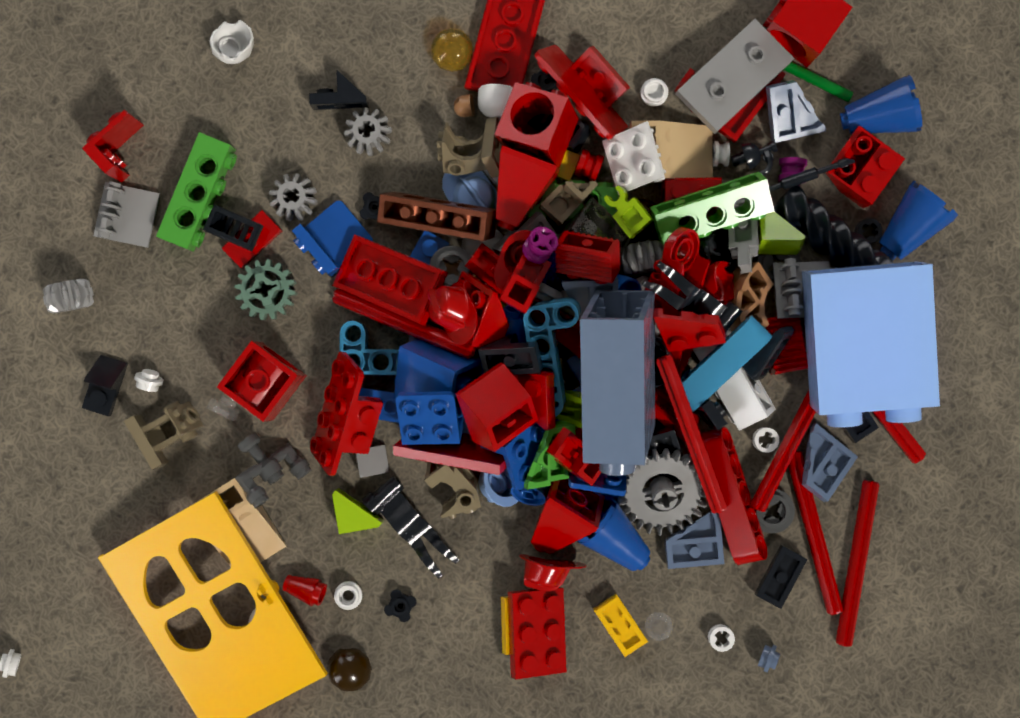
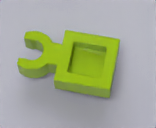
M617 185L615 188L620 194L619 199L614 201L610 196L606 195L604 200L609 206L617 208L618 211L612 217L627 236L633 239L654 219L637 198L633 197L628 201L626 189Z

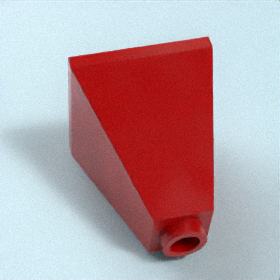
M502 145L500 150L496 219L499 220L497 226L510 231H514L515 226L520 227L558 176L560 171L558 166Z
M568 479L552 481L531 539L533 547L540 552L551 554L596 532L599 528L605 496L599 492L571 488L568 486Z

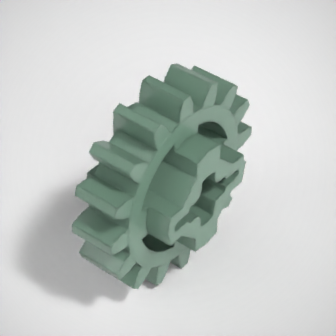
M267 259L265 266H263L259 260H256L254 269L246 265L247 274H238L242 284H237L234 288L241 290V294L235 298L236 300L244 301L240 307L242 310L251 309L249 312L250 317L254 318L259 313L260 320L265 321L267 314H269L271 319L276 320L278 311L286 315L287 311L284 307L286 305L294 306V303L289 299L290 296L297 295V292L291 290V286L297 283L295 280H288L292 273L290 270L282 272L283 264L278 262L273 267L272 260ZM267 272L277 274L281 280L272 281ZM255 277L254 284L249 288L251 280ZM264 284L274 287L268 291V296L258 293L264 289ZM281 292H284L281 301L277 304L276 299ZM251 300H261L265 309L257 307Z

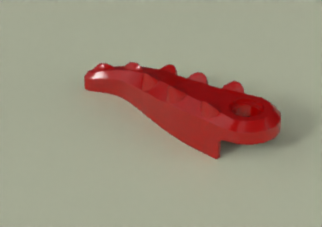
M687 227L676 229L667 238L662 251V259L657 260L653 265L656 272L661 274L660 284L683 298L686 295L656 265L659 261L667 264L693 285L703 289L710 260L699 256V236L695 230ZM655 293V301L663 308V314L680 316V311ZM693 348L671 352L680 378L689 362Z

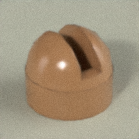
M471 94L461 95L454 101V111L458 116H475L474 101Z

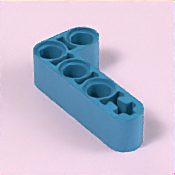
M567 297L535 302L523 316L526 341L536 342L538 339H545L550 345V350L546 352L540 351L543 368H550L555 375L554 396L555 402L558 401L555 406V417L561 413L566 403L556 329L572 327L577 323L581 315L579 302ZM570 306L574 310L575 317L572 319L563 318L560 315V307ZM533 310L542 311L545 315V322H534L531 312Z
M752 315L747 317L726 337V343L717 345L692 370L689 368L682 374L681 381L693 412L772 338V335Z
M348 321L343 324L340 330L339 352H346L349 356L357 354L361 360L359 367L364 372V375L397 374L399 350L368 349V330L365 325L357 321ZM353 326H358L361 330V337L359 340L352 342L347 336L348 330ZM381 354L386 355L389 359V365L385 370H379L375 366V359Z

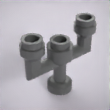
M253 433L238 444V448L241 452L249 451L258 465L251 466L235 477L246 493V500L255 509L269 499L265 489L257 486L253 479L259 475L264 482H268L270 485L274 484L284 476L282 473L283 468L278 463L283 459L290 465L289 471L298 480L312 471L307 460L300 458L290 443L279 448L267 458L258 446L260 437L257 433Z

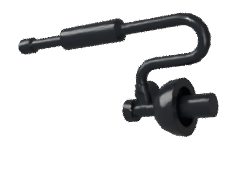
M775 140L761 148H758L753 143L746 142L741 144L743 152L730 156L734 167L747 163L751 170L760 163L761 155L763 154V160L767 163V167L759 172L764 176L771 171L774 156L771 151L777 152L778 149ZM843 158L836 163L819 169L813 167L781 179L780 183L769 186L770 192L780 188L786 190L817 179L819 174L855 163V159Z

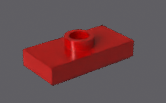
M263 210L251 219L264 226L253 251L227 242L221 248L241 269H244L282 232V229ZM253 227L249 228V231L245 237L244 242H248L249 237L254 229ZM243 228L237 233L236 239H239Z

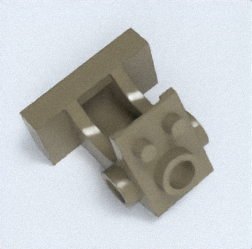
M497 117L486 119L483 135L471 141H468L463 136H456L449 124L445 123L444 131H439L438 138H442V141H437L438 161L443 162V173L458 176L487 170L491 178L499 177L500 150L502 145L494 135L499 124Z
M176 401L163 409L165 415L149 424H146L142 415H133L124 420L125 425L152 470L161 468L169 463L162 450L179 440L185 443L198 435L196 430L203 426L197 410L191 405L190 401L181 405L179 401ZM171 420L177 434L168 439L161 425Z
M427 462L424 481L431 488H434L440 482L446 483L455 491V494L442 504L441 518L449 516L450 519H454L457 517L456 514H469L482 506V493L479 489L478 477L471 470Z

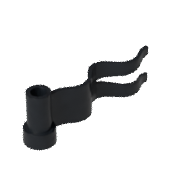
M661 261L656 266L686 297L683 298L656 282L644 280L641 284L658 294L680 312L686 311L698 315L709 314L719 316L725 333L743 312L731 301L726 305L722 304L708 292L696 287L672 267Z
M393 475L374 493L369 492L362 498V501L375 516L382 513L393 529L411 545L421 561L439 579L443 574L430 557L420 536H424L435 549L455 564L460 560L444 544L431 525L416 512L401 493L404 486Z

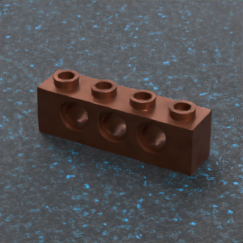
M393 191L380 194L377 222L486 241L495 238L497 219L496 209Z

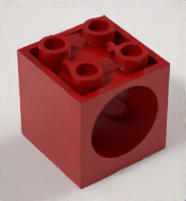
M780 0L762 26L767 28L766 30L796 61L807 68L820 55L853 7L844 0Z
M515 82L494 135L501 145L560 168L579 118L565 93L558 90H552L551 92L541 90L540 86L531 82H526L525 85ZM540 114L553 115L552 122L544 131L533 135L524 134L525 126L533 117Z
M251 340L217 388L262 422L273 421L307 375L263 342Z

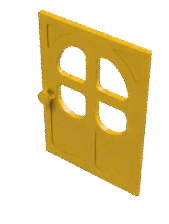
M217 491L98 557L197 718H246L328 674L279 594L278 583L271 580ZM196 538L215 545L228 556L231 568L206 582L201 581L181 550L183 540ZM156 556H162L168 560L185 588L183 595L163 606H156L151 602L146 587L148 564ZM235 583H242L254 598L256 611L250 623L237 627L228 624L223 619L212 601V596ZM191 607L198 609L211 630L210 643L200 649H189L181 646L167 627L168 620Z

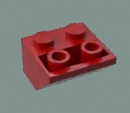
M859 125L831 164L843 158L855 159V163L825 173L840 193L864 209L874 203L905 158Z
M462 271L457 282L463 283L475 305L478 319L476 332L467 344L480 348L505 337L509 324L498 293L468 272Z
M501 362L455 393L472 441L493 452H496L538 421L530 394L505 364Z

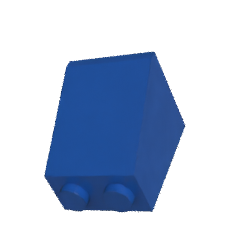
M421 339L401 345L398 352L394 398L401 392L450 391L455 394L484 374L479 352L475 351L473 358L466 359ZM455 394L458 418H460L463 416V413L461 411L458 399Z

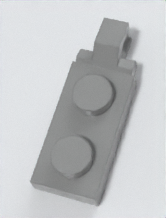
M738 199L734 204V208L742 206L745 199ZM748 219L739 222L738 226L728 229L732 259H738V267H740L741 274L752 272V257L758 256L759 250L758 220Z

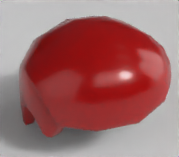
M718 261L709 265L703 290L726 305L734 298V285L732 281L734 274L725 270L728 262Z

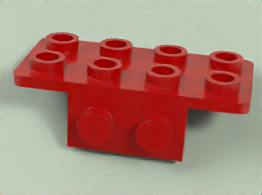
M557 45L540 49L534 54L538 60L539 68L554 78L557 88L566 95H569L575 102L577 111L591 120L595 131L601 137L611 140L615 135L628 128L625 121L611 106L630 86L594 45L589 47L574 63Z
M341 351L338 353L337 359L332 363V376L329 385L325 388L324 405L322 411L317 416V430L315 436L310 441L311 453L328 476L336 475L342 452L369 453L383 406L380 398L359 396L364 372L346 352Z

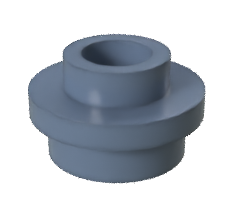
M776 645L772 647L764 646L758 663L759 667L764 668V672L768 673L769 668L774 670L780 657V653L775 652Z

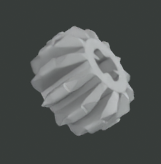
M367 107L363 108V116L354 111L353 116L356 120L347 119L345 122L348 127L352 128L344 131L345 137L351 138L347 142L349 147L357 146L356 152L359 155L363 153L365 147L368 156H373V147H376L380 153L384 150L380 142L390 144V139L385 135L392 133V128L385 126L389 121L387 116L379 118L380 111L378 109H375L370 116ZM367 126H370L373 130L370 132V137H365L364 133L361 134V132L366 131Z
M295 173L292 181L288 174H284L283 179L285 183L282 184L278 180L274 181V184L279 188L278 191H269L271 196L276 197V199L270 202V206L278 207L276 214L279 217L286 213V220L292 221L295 214L297 219L302 221L304 219L302 211L309 215L313 213L308 204L317 205L318 201L315 198L309 197L315 195L317 190L314 187L308 188L311 181L308 178L301 181V175ZM291 192L299 198L297 202L292 201L288 197Z
M657 240L638 241V243L623 247L620 252V264L624 275L641 277L644 275L650 276L651 273L656 272L653 265L654 262L662 259L663 245Z
M87 279L53 283L43 289L44 305H46L47 311L50 313L83 309L94 303L93 288Z

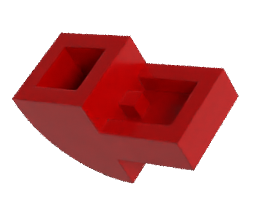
M522 254L511 276L507 279L500 293L499 300L525 314L552 263L546 261L542 264H535Z
M563 427L546 452L572 474L593 486L601 474L599 464L583 463L582 440Z

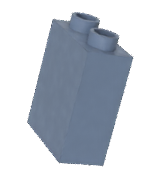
M596 290L580 318L583 463L599 464V471L606 475H628L636 470V465H645L654 432L655 320L653 318V310L655 308V292Z

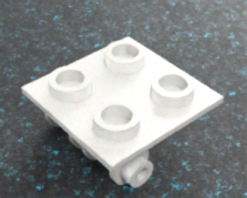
M648 121L615 135L611 140L605 139L602 141L615 186H622L627 192L653 181L655 183L665 179L664 174L666 170H663L661 160L659 159L661 153L657 152L659 146L655 145L654 130L650 128Z

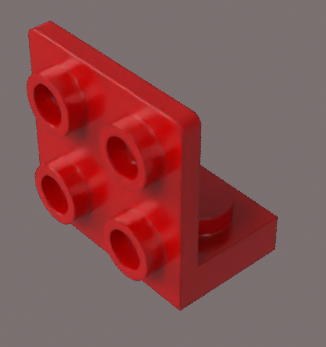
M126 110L117 112L109 118L108 125L105 128L94 132L86 140L87 144L82 149L105 174L122 183L130 175L124 169L127 164L114 152L142 128L144 124Z

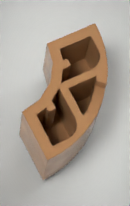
M752 262V272L744 274L740 273V267L737 266L733 271L734 298L731 302L737 305L743 312L731 325L730 330L733 331L750 315L765 328L769 323L765 316L764 302L767 292L774 284L759 262Z

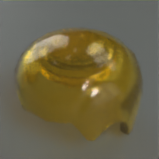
M455 28L440 31L433 39L431 45L432 59L440 69L450 72L459 71L465 68L471 61L473 45L469 36L462 30Z

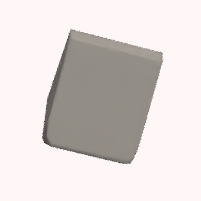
M385 445L370 447L368 454L356 453L360 478L390 472Z

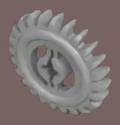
M665 448L662 454H658L657 450L654 449L652 450V456L649 457L647 455L645 465H636V470L626 476V495L619 496L617 502L619 505H623L621 508L625 514H628L627 517L631 523L636 520V528L638 530L646 524V531L650 534L652 528L656 526L658 535L661 536L663 528L667 527L672 535L675 524L681 531H684V520L688 521L691 525L694 523L691 514H695L698 517L702 516L697 506L706 508L707 503L702 498L705 497L689 454H685L680 458L679 450H675L670 455L668 448ZM658 474H670L680 480L673 482L670 478L661 476L655 478L648 488H643L651 477ZM682 493L680 499L678 500L677 494ZM652 500L654 506L649 505L646 501Z

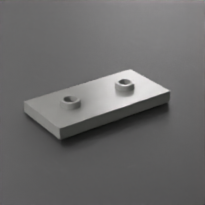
M754 19L680 87L675 94L716 134L794 60V57Z

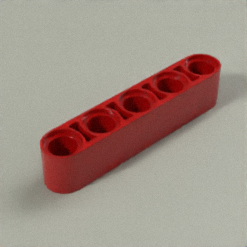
M722 427L720 430L713 429L702 432L701 436L727 504V509L718 514L733 560L737 565L766 560L768 554L766 542L756 511L750 506L752 499L732 436L726 427Z

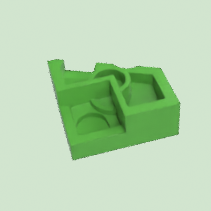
M561 420L555 422L556 428L549 431L545 430L524 482L525 489L551 486L552 481L568 479L569 471L556 462L555 458L546 451L563 427L575 434V424Z

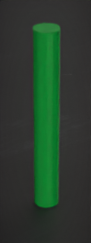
M791 62L783 69L846 102L850 101L854 93L794 62Z

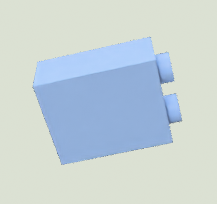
M915 261L802 271L810 407L819 415H827L828 426L854 427L862 425V412L885 411L887 422H916L922 420L921 408L940 406L933 264Z

